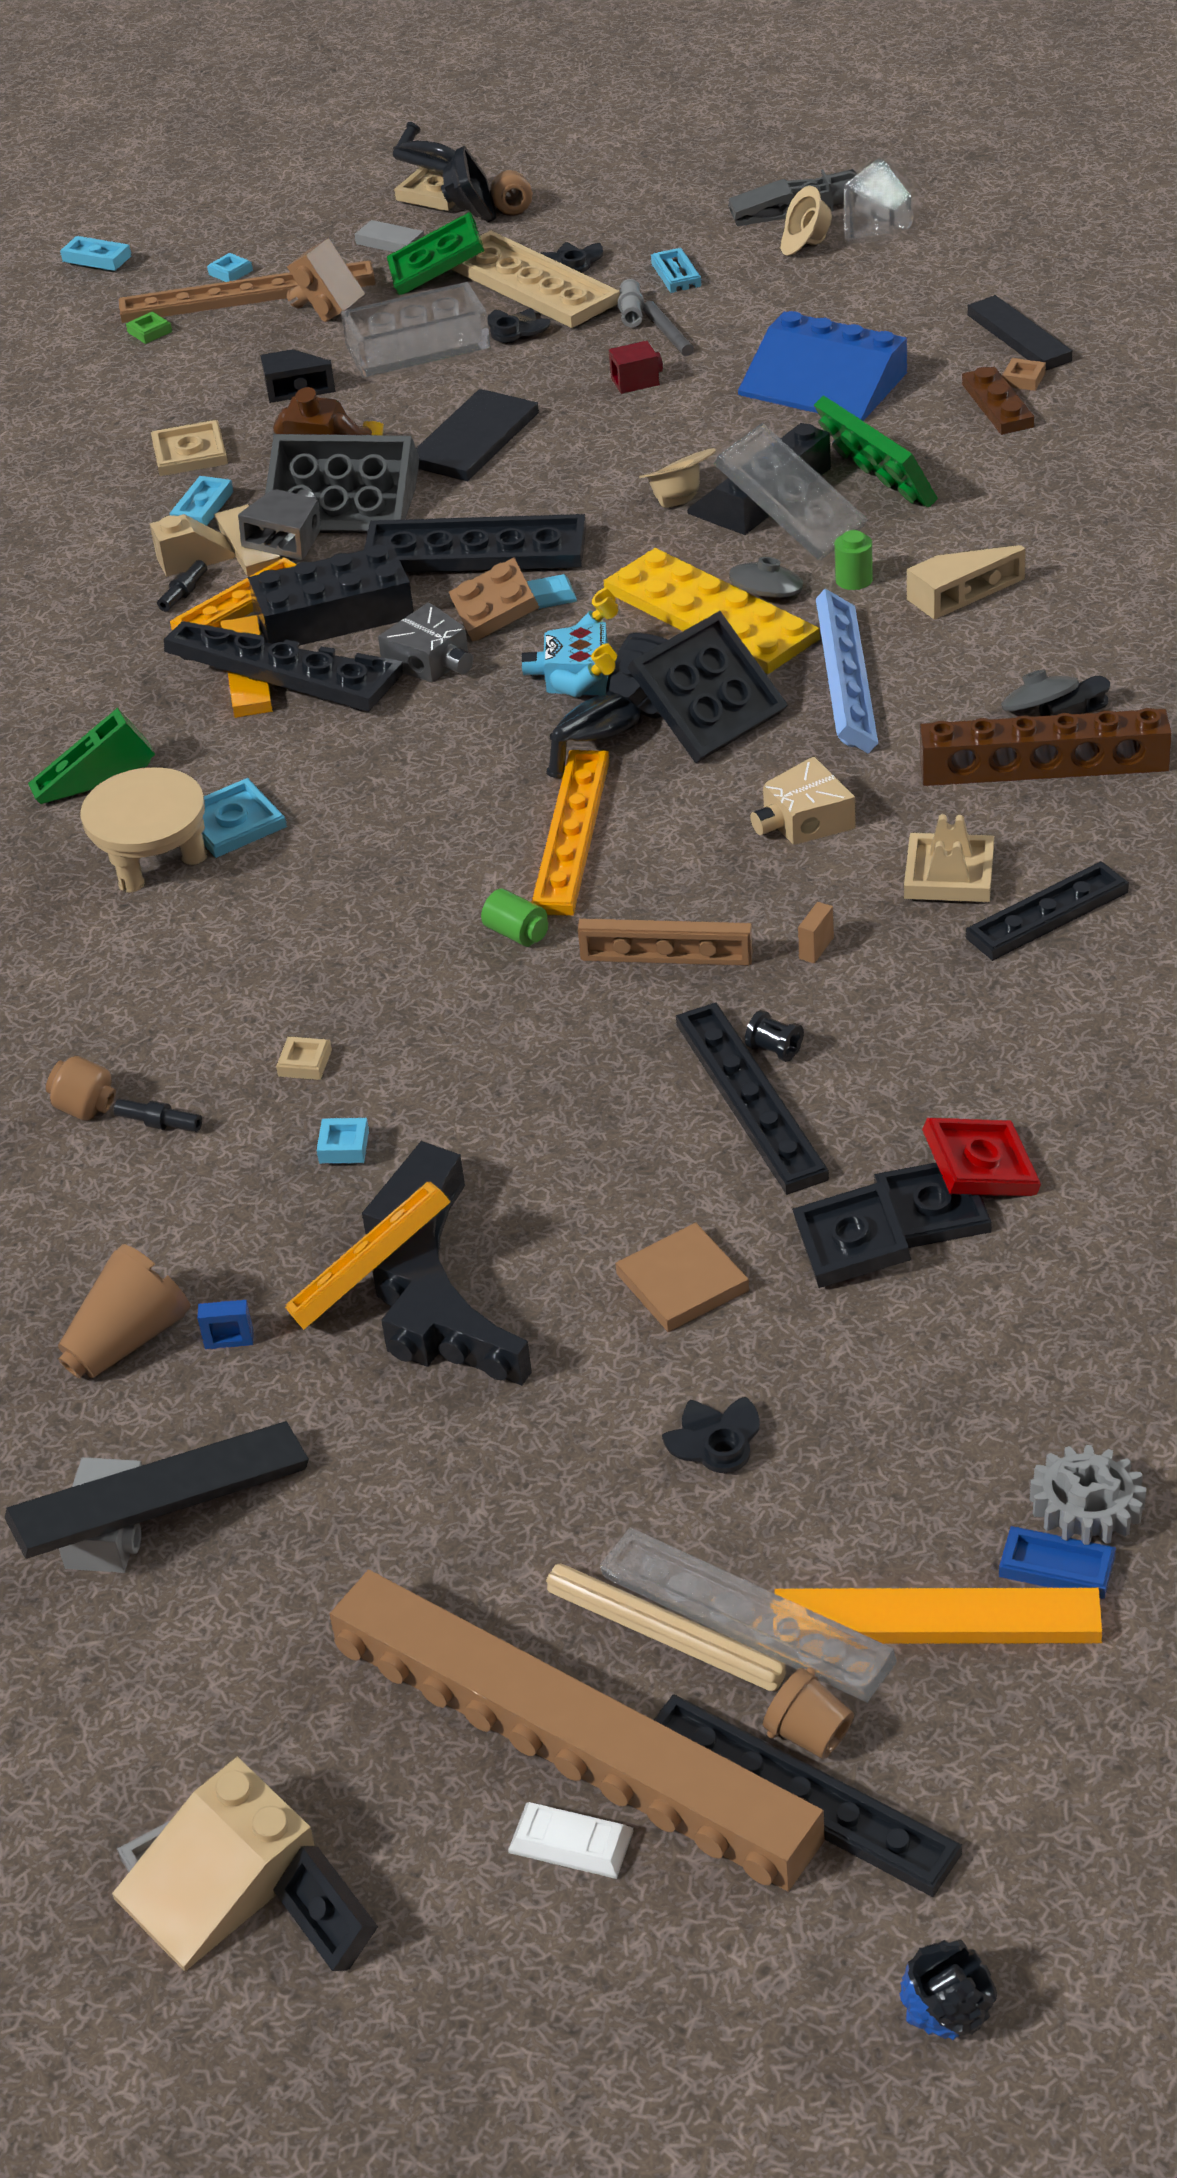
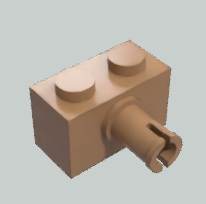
M329 238L313 246L287 266L298 283V286L289 289L287 292L288 301L296 297L298 298V300L291 303V306L300 308L310 302L324 322L345 311L365 294Z

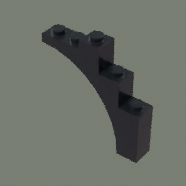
M420 1141L362 1212L365 1234H368L426 1182H432L450 1200V1203L372 1270L377 1297L392 1306L381 1319L387 1352H390L401 1361H413L429 1367L435 1357L440 1354L451 1363H464L484 1371L493 1379L500 1381L506 1379L522 1386L532 1373L528 1341L496 1326L473 1309L450 1283L439 1261L440 1237L451 1207L465 1187L461 1154Z

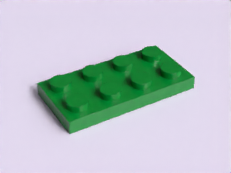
M824 395L813 405L821 417L818 421L819 425L824 431L830 432V436L834 439L832 446L843 458L847 459L851 456L864 472L874 471L877 478L886 487L896 486L900 494L910 503L917 500L928 508L938 499L911 452Z

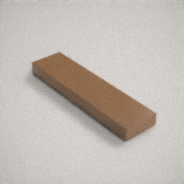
M579 919L578 937L580 956L583 961L752 965L751 923Z

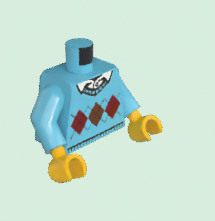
M607 588L599 590L592 598V604L597 610L594 612L589 611L572 627L549 630L544 633V651L522 653L523 676L545 674L546 691L548 693L567 694L573 697L606 695L608 675L614 671L618 655L608 644L606 622H603L602 619H612L617 615L618 605L616 604L615 596Z

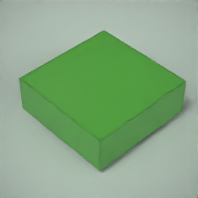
M154 312L145 314L126 324L128 333L145 344L172 332L171 323Z

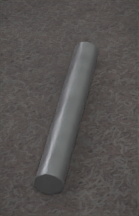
M646 301L643 311L683 356L692 354L694 347L653 301Z

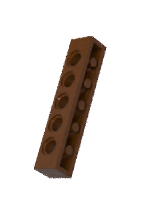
M1144 708L1134 711H1101L1086 714L1062 713L1053 716H1019L1004 719L980 718L972 721L920 724V766L923 786L1169 771L1172 734L1166 709Z

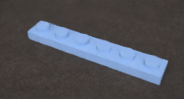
M824 589L816 598L836 734L845 745L849 747L856 746L864 752L870 753L878 744L856 609L853 604Z

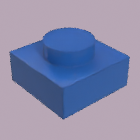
M247 1300L198 1304L197 1319L205 1349L253 1345L254 1330Z

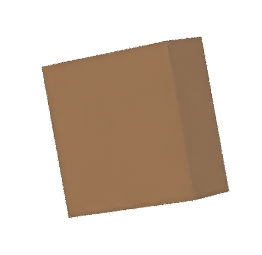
M1012 358L1002 376L1012 388L1036 391L1045 375L1046 362Z
M817 902L799 925V959L815 963L834 938L833 906Z

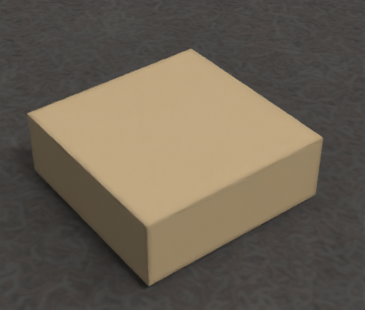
M288 1037L276 1066L278 1076L321 1080L332 1051L330 1040Z

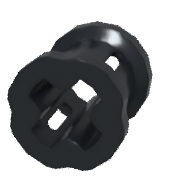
M759 1010L753 1015L747 1026L745 1044L747 1047L755 1050L761 1047L776 1053L781 1061H791L801 1048L804 1029L796 1023L787 1025L774 1020L769 1012Z

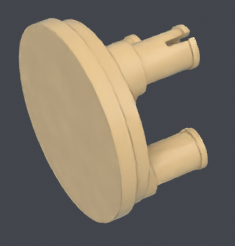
M158 767L126 771L100 783L87 795L82 804L81 821L83 829L98 848L108 853L109 861L115 866L119 881L118 886L122 891L126 888V892H135L144 886L145 879L143 878L139 862L142 857L159 855L180 846L181 858L186 864H199L207 858V850L205 849L202 835L205 829L203 820L205 811L203 792L200 785L183 772Z

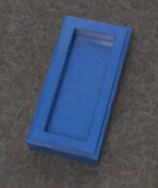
M1011 1526L999 1566V1577L1049 1588H1099V1598L1105 1599L1115 1560L1116 1547L1092 1542L1089 1545H1084L1082 1540L1070 1538L1066 1541L1062 1539V1536Z

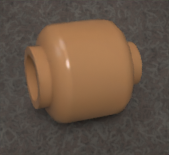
M507 170L499 173L493 179L490 187L493 203L499 211L506 215L521 214L529 207L532 201L531 185L517 171Z
M80 1056L70 1057L65 1062L62 1060L58 1061L53 1067L46 1083V1092L50 1094L51 1105L83 1121L92 1119L98 1111L106 1113L110 1109L116 1095V1089L111 1087L112 1078L110 1071Z

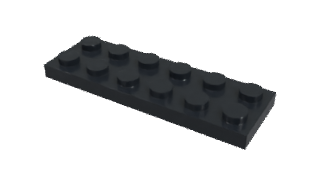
M585 514L370 520L364 550L373 545L392 544L404 571L416 573L491 570L495 565L515 558L520 569L526 570L534 568L582 567L586 517Z

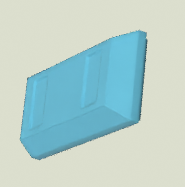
M565 574L526 581L540 607L538 609L577 602L571 583Z

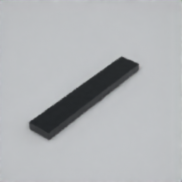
M717 1002L676 1015V1025L785 1194L788 1195L828 1181V1168Z
M284 1421L6 1508L5 1520L24 1558L28 1559L303 1471L307 1467L309 1458L288 1422Z
M675 1694L671 1696L653 1719L819 1807L824 1811V1836L826 1841L931 1897L935 1896L962 1855V1844Z

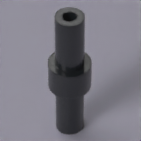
M197 560L185 573H179L170 582L169 589L157 601L159 609L168 612L180 598H187L195 589V583L207 571V565L203 561Z
M119 1098L114 1105L115 1116L144 1121L146 1127L165 1130L168 1126L198 1132L202 1126L201 1115L172 1109L168 1103L151 1100L148 1104Z

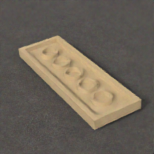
M491 230L480 235L484 252L452 268V270L570 328H574L617 305L620 295L619 290Z

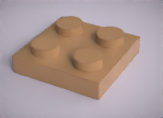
M515 558L495 565L491 570L472 580L464 581L457 588L448 592L472 642L540 608Z

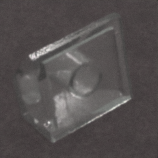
M878 158L844 185L845 244L855 245L895 239L903 231L910 228L914 217L911 210V195L883 159Z

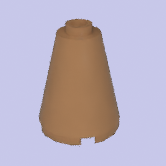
M122 1244L116 1251H113L58 1344V1348L62 1352V1355L58 1358L59 1362L79 1379L84 1374L90 1378L96 1377L184 1318L186 1312L191 1308V1304L178 1285L168 1275L162 1279L151 1269L155 1263L131 1246Z

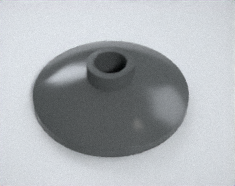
M760 557L758 562L736 565L729 572V580L732 584L756 595L789 597L800 593L803 589L801 577L791 570L780 566L781 562L772 557Z
M1045 669L1033 671L1022 677L1024 685L1010 693L1002 701L1001 706L1005 711H1015L1052 701L1076 689L1079 686L1078 678L1070 676L1047 677Z

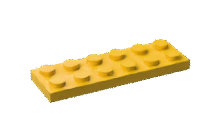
M657 548L648 551L640 558L603 580L604 588H607L616 598L681 631H685L714 613L721 611L757 663L767 674H770L820 640L819 627Z

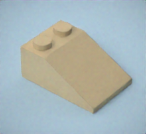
M237 1756L191 1794L112 1893L113 1898L186 1972L276 1896L273 1889L301 1846H314L311 1827Z

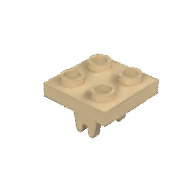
M944 814L939 815L934 834L910 833L904 880V899L990 902L994 836L968 835L962 815H957L955 823L951 825L947 823V816Z

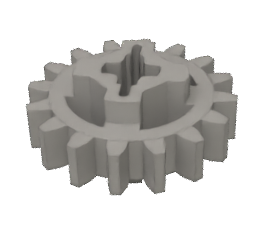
M1086 1445L1084 1453L1076 1454L1070 1446L1065 1447L1063 1458L1049 1453L1046 1455V1466H1035L1034 1479L1031 1480L1029 1501L1033 1502L1032 1513L1034 1517H1044L1045 1530L1049 1531L1060 1527L1063 1540L1067 1541L1073 1534L1081 1535L1083 1544L1089 1545L1092 1536L1099 1535L1106 1544L1111 1543L1113 1531L1127 1536L1130 1534V1524H1140L1142 1509H1145L1146 1487L1142 1486V1473L1130 1472L1131 1461L1128 1458L1118 1462L1113 1461V1450L1107 1449L1102 1455H1096L1092 1445Z

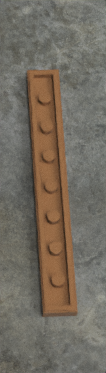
M371 261L346 264L360 287L376 285ZM289 272L122 297L119 299L120 316L122 323H126L150 312H154L160 317L285 299L289 289L298 286V283Z

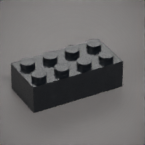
M392 544L373 545L366 550L349 554L339 553L331 558L315 562H301L293 567L276 571L267 570L259 575L248 577L254 614L258 617V623L266 643L274 644L290 640L299 642V646L397 623L414 612L410 581Z

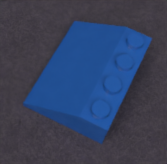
M784 311L768 327L738 389V395L814 413L818 412L813 405L824 395L864 421L907 374V338L894 335L889 331L879 332L862 328L856 324L846 325L832 322L828 318H813L801 315L796 311Z

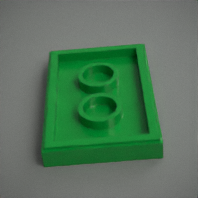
M468 212L388 255L387 261L394 287L399 295H403L485 250L476 222L471 212Z

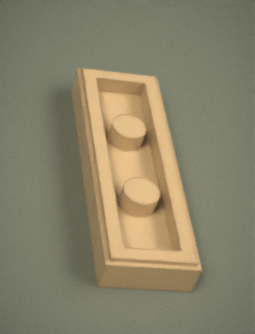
M247 504L215 513L214 516L217 527L225 535L235 553L236 559L247 577L280 560V556L241 546L238 514L249 507Z

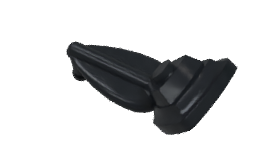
M408 122L400 140L393 147V157L396 160L423 167L443 175L441 190L448 203L454 202L460 210H469L475 217H481L486 222L495 220V206L490 194L487 177L466 146L454 150L436 142L413 141L421 129L415 123Z
M631 633L626 637L617 653L615 669L608 676L606 695L595 696L576 706L564 716L550 734V760L546 771L548 776L553 778L563 777L568 740L595 741L625 732L637 725L641 714L651 718L661 717L627 666L635 658L668 639L645 633Z

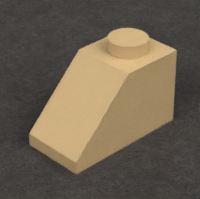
M185 514L166 516L160 521L150 523L156 557L166 577L186 572L197 560L203 561L208 566L235 558V553L225 535Z

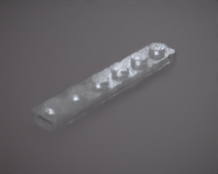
M631 1527L600 1564L604 1578L797 1670L802 1667L805 1669L812 1667L815 1669V1676L820 1681L868 1703L897 1663L894 1648Z

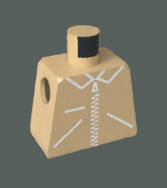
M812 757L767 781L763 786L764 808L752 812L750 816L752 826L758 835L778 829L792 844L796 845L856 828L855 796L815 757Z

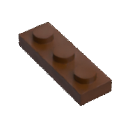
M995 366L980 367L975 371L962 374V385L1001 435L1034 428V415Z

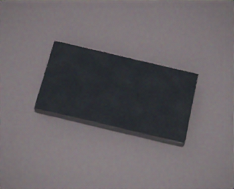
M479 389L416 447L420 457L418 469L469 481L539 413L538 402Z

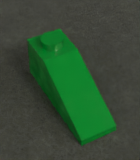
M117 707L33 778L28 785L35 799L40 804L92 790L103 781L117 774L146 768L151 758L156 754L147 738Z

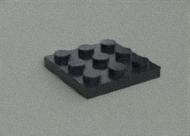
M721 611L714 613L635 658L627 666L630 673L695 763L700 762L780 714L788 706Z

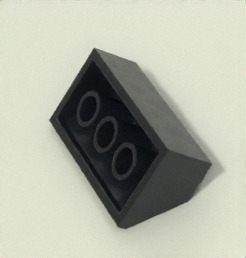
M798 424L687 509L688 514L737 533L748 534L831 469L830 432L815 428L811 424Z

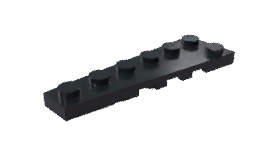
M182 621L164 638V652L179 656L184 660H193L213 666L218 670L231 671L247 676L252 680L265 681L287 690H296L316 696L321 700H330L350 706L355 710L367 712L378 703L403 675V661L362 653H357L355 659L335 655L334 648L321 646L319 652L299 649V642L285 640L284 642L274 644L265 643L262 635L246 632L240 633L229 629Z

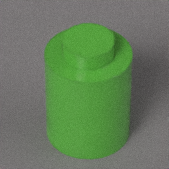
M858 530L847 531L835 540V581L841 588L859 590L866 588L873 581L872 539Z
M500 888L495 890L484 903L481 913L483 925L525 947H529L534 942L542 940L548 930V917L544 908L506 889Z

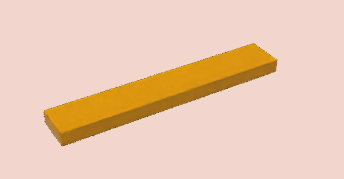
M569 750L532 898V903L544 908L547 915L574 916L610 762L609 751Z
M1099 1588L774 1589V1643H1102Z

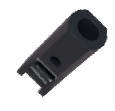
M1092 676L1080 682L1079 686L1070 693L1040 704V715L1084 714L1102 709L1108 705V697L1105 693L1110 689V681L1103 676Z

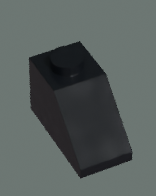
M294 349L260 355L269 403L291 400L298 390L305 387L313 388L316 395L336 392L331 360Z

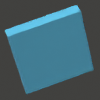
M249 778L204 796L205 811L203 820L205 829L202 835L205 847L215 858L287 827L285 816Z

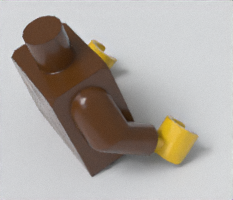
M305 387L298 390L296 395L292 397L289 406L280 411L273 425V430L275 434L383 435L384 424L376 421H365L363 426H358L346 415L339 401L336 399L319 398L313 388Z

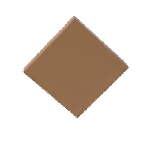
M696 1222L615 1263L616 1274L667 1332L749 1291V1279Z

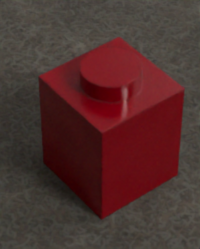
M647 340L609 349L611 379L621 394L660 385L659 373L663 372L662 358L659 352L653 350Z

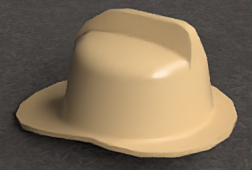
M807 186L801 189L788 207L780 247L784 255L795 254L805 244H819L826 237L831 224L832 214L828 205L821 200L820 192L816 187Z
M707 449L694 453L657 472L639 476V478H648L653 493L662 507L669 508L685 504L692 500L699 490V462L716 453V449Z

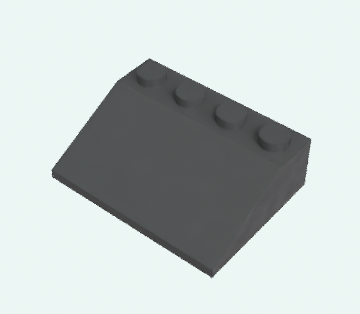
M274 434L265 494L276 489L295 494L302 489L309 490L315 495L319 503L321 526L319 533H368L370 520L406 519L416 489L420 457L412 436Z

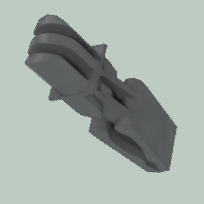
M854 169L826 175L824 170H821L822 177L790 181L782 179L729 198L728 207L736 225L743 226L786 219L787 210L792 199L801 189L807 186H813L818 189L821 200L829 206L831 212L834 211L833 206L860 200L865 194V188Z

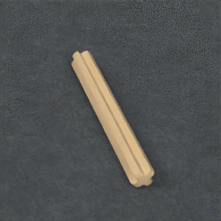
M562 1563L556 1564L548 1574L546 1580L548 1583L547 1590L567 1601L768 1691H776L784 1680L786 1664L775 1657Z

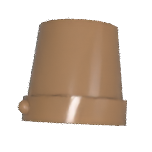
M802 1667L794 1672L778 1691L766 1712L762 1726L768 1730L767 1736L769 1738L783 1737L819 1758L826 1759L846 1735L854 1719V1713L818 1682L819 1679L815 1676L814 1668L809 1667L805 1669Z

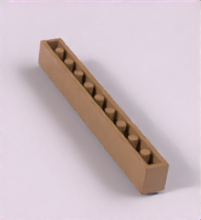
M369 1569L329 1613L335 1644L348 1658L356 1661L362 1658L378 1667L380 1672L390 1681L396 1684H401L404 1681L417 1688L435 1706L441 1708L446 1705L464 1714L467 1720L481 1731L488 1732L492 1729L508 1738L512 1745L521 1753L527 1756L537 1754L554 1763L558 1771L568 1779L573 1781L583 1779L599 1788L603 1795L612 1803L618 1806L629 1804L647 1814L651 1822L661 1830L666 1832L676 1830L694 1840L696 1845L707 1855L713 1858L724 1856L742 1866L744 1871L760 1884L770 1885L773 1883L789 1892L825 1841L824 1811L819 1807Z

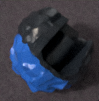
M962 1939L951 1942L943 1940L919 1948L914 1958L908 1961L905 1974L902 1977V1991L899 1993L901 2002L907 2008L906 2021L910 2025L923 2029L929 2035L936 2034L944 2039L950 2038L952 2040L959 2036L973 2035L974 2032L981 2028L982 2024L990 2017L989 2010L997 2000V1991L990 1978L991 1973L987 1965H980L982 1960L976 1950H968Z

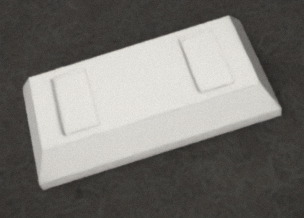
M528 1802L525 1805L508 1851L511 1854L617 1879L634 1829L624 1824Z

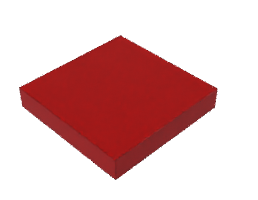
M955 1118L926 1119L922 1131L950 1194L1037 1195L1041 1182L1012 1121Z

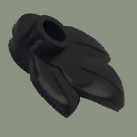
M565 242L557 252H542L540 254L580 273H584L590 268L591 263L603 256V246L600 243H594L584 249H578L572 244Z
M532 308L514 315H508V313L496 309L486 319L487 324L491 327V337L501 343H512L522 336L542 333L551 325L550 319H536Z
M742 1397L733 1402L723 1414L700 1402L689 1400L682 1416V1429L662 1434V1440L666 1449L673 1456L681 1460L702 1462L706 1468L713 1472L731 1473L741 1469L750 1458L749 1442L760 1429V1419L757 1409L747 1397Z

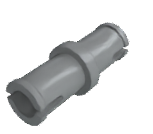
M627 279L620 285L618 308L622 313L621 320L623 324L628 327H636L642 321L641 311L644 307V298L640 293L639 283L636 280Z

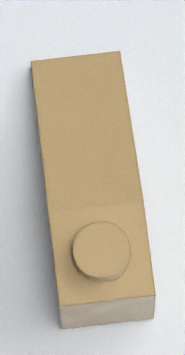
M1018 545L937 555L907 569V600L934 620L1024 580L1026 548Z

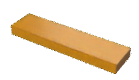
M284 557L251 576L259 575L267 570L276 571L293 567L297 564ZM248 578L170 621L172 631L182 621L221 628L220 621L243 618L252 613L254 609Z
M257 615L220 621L221 628L240 633L246 632L260 635ZM227 671L235 718L273 712L268 682L252 680L247 676Z
M426 1182L290 1300L285 1307L303 1330L306 1329L450 1203V1200L432 1182Z

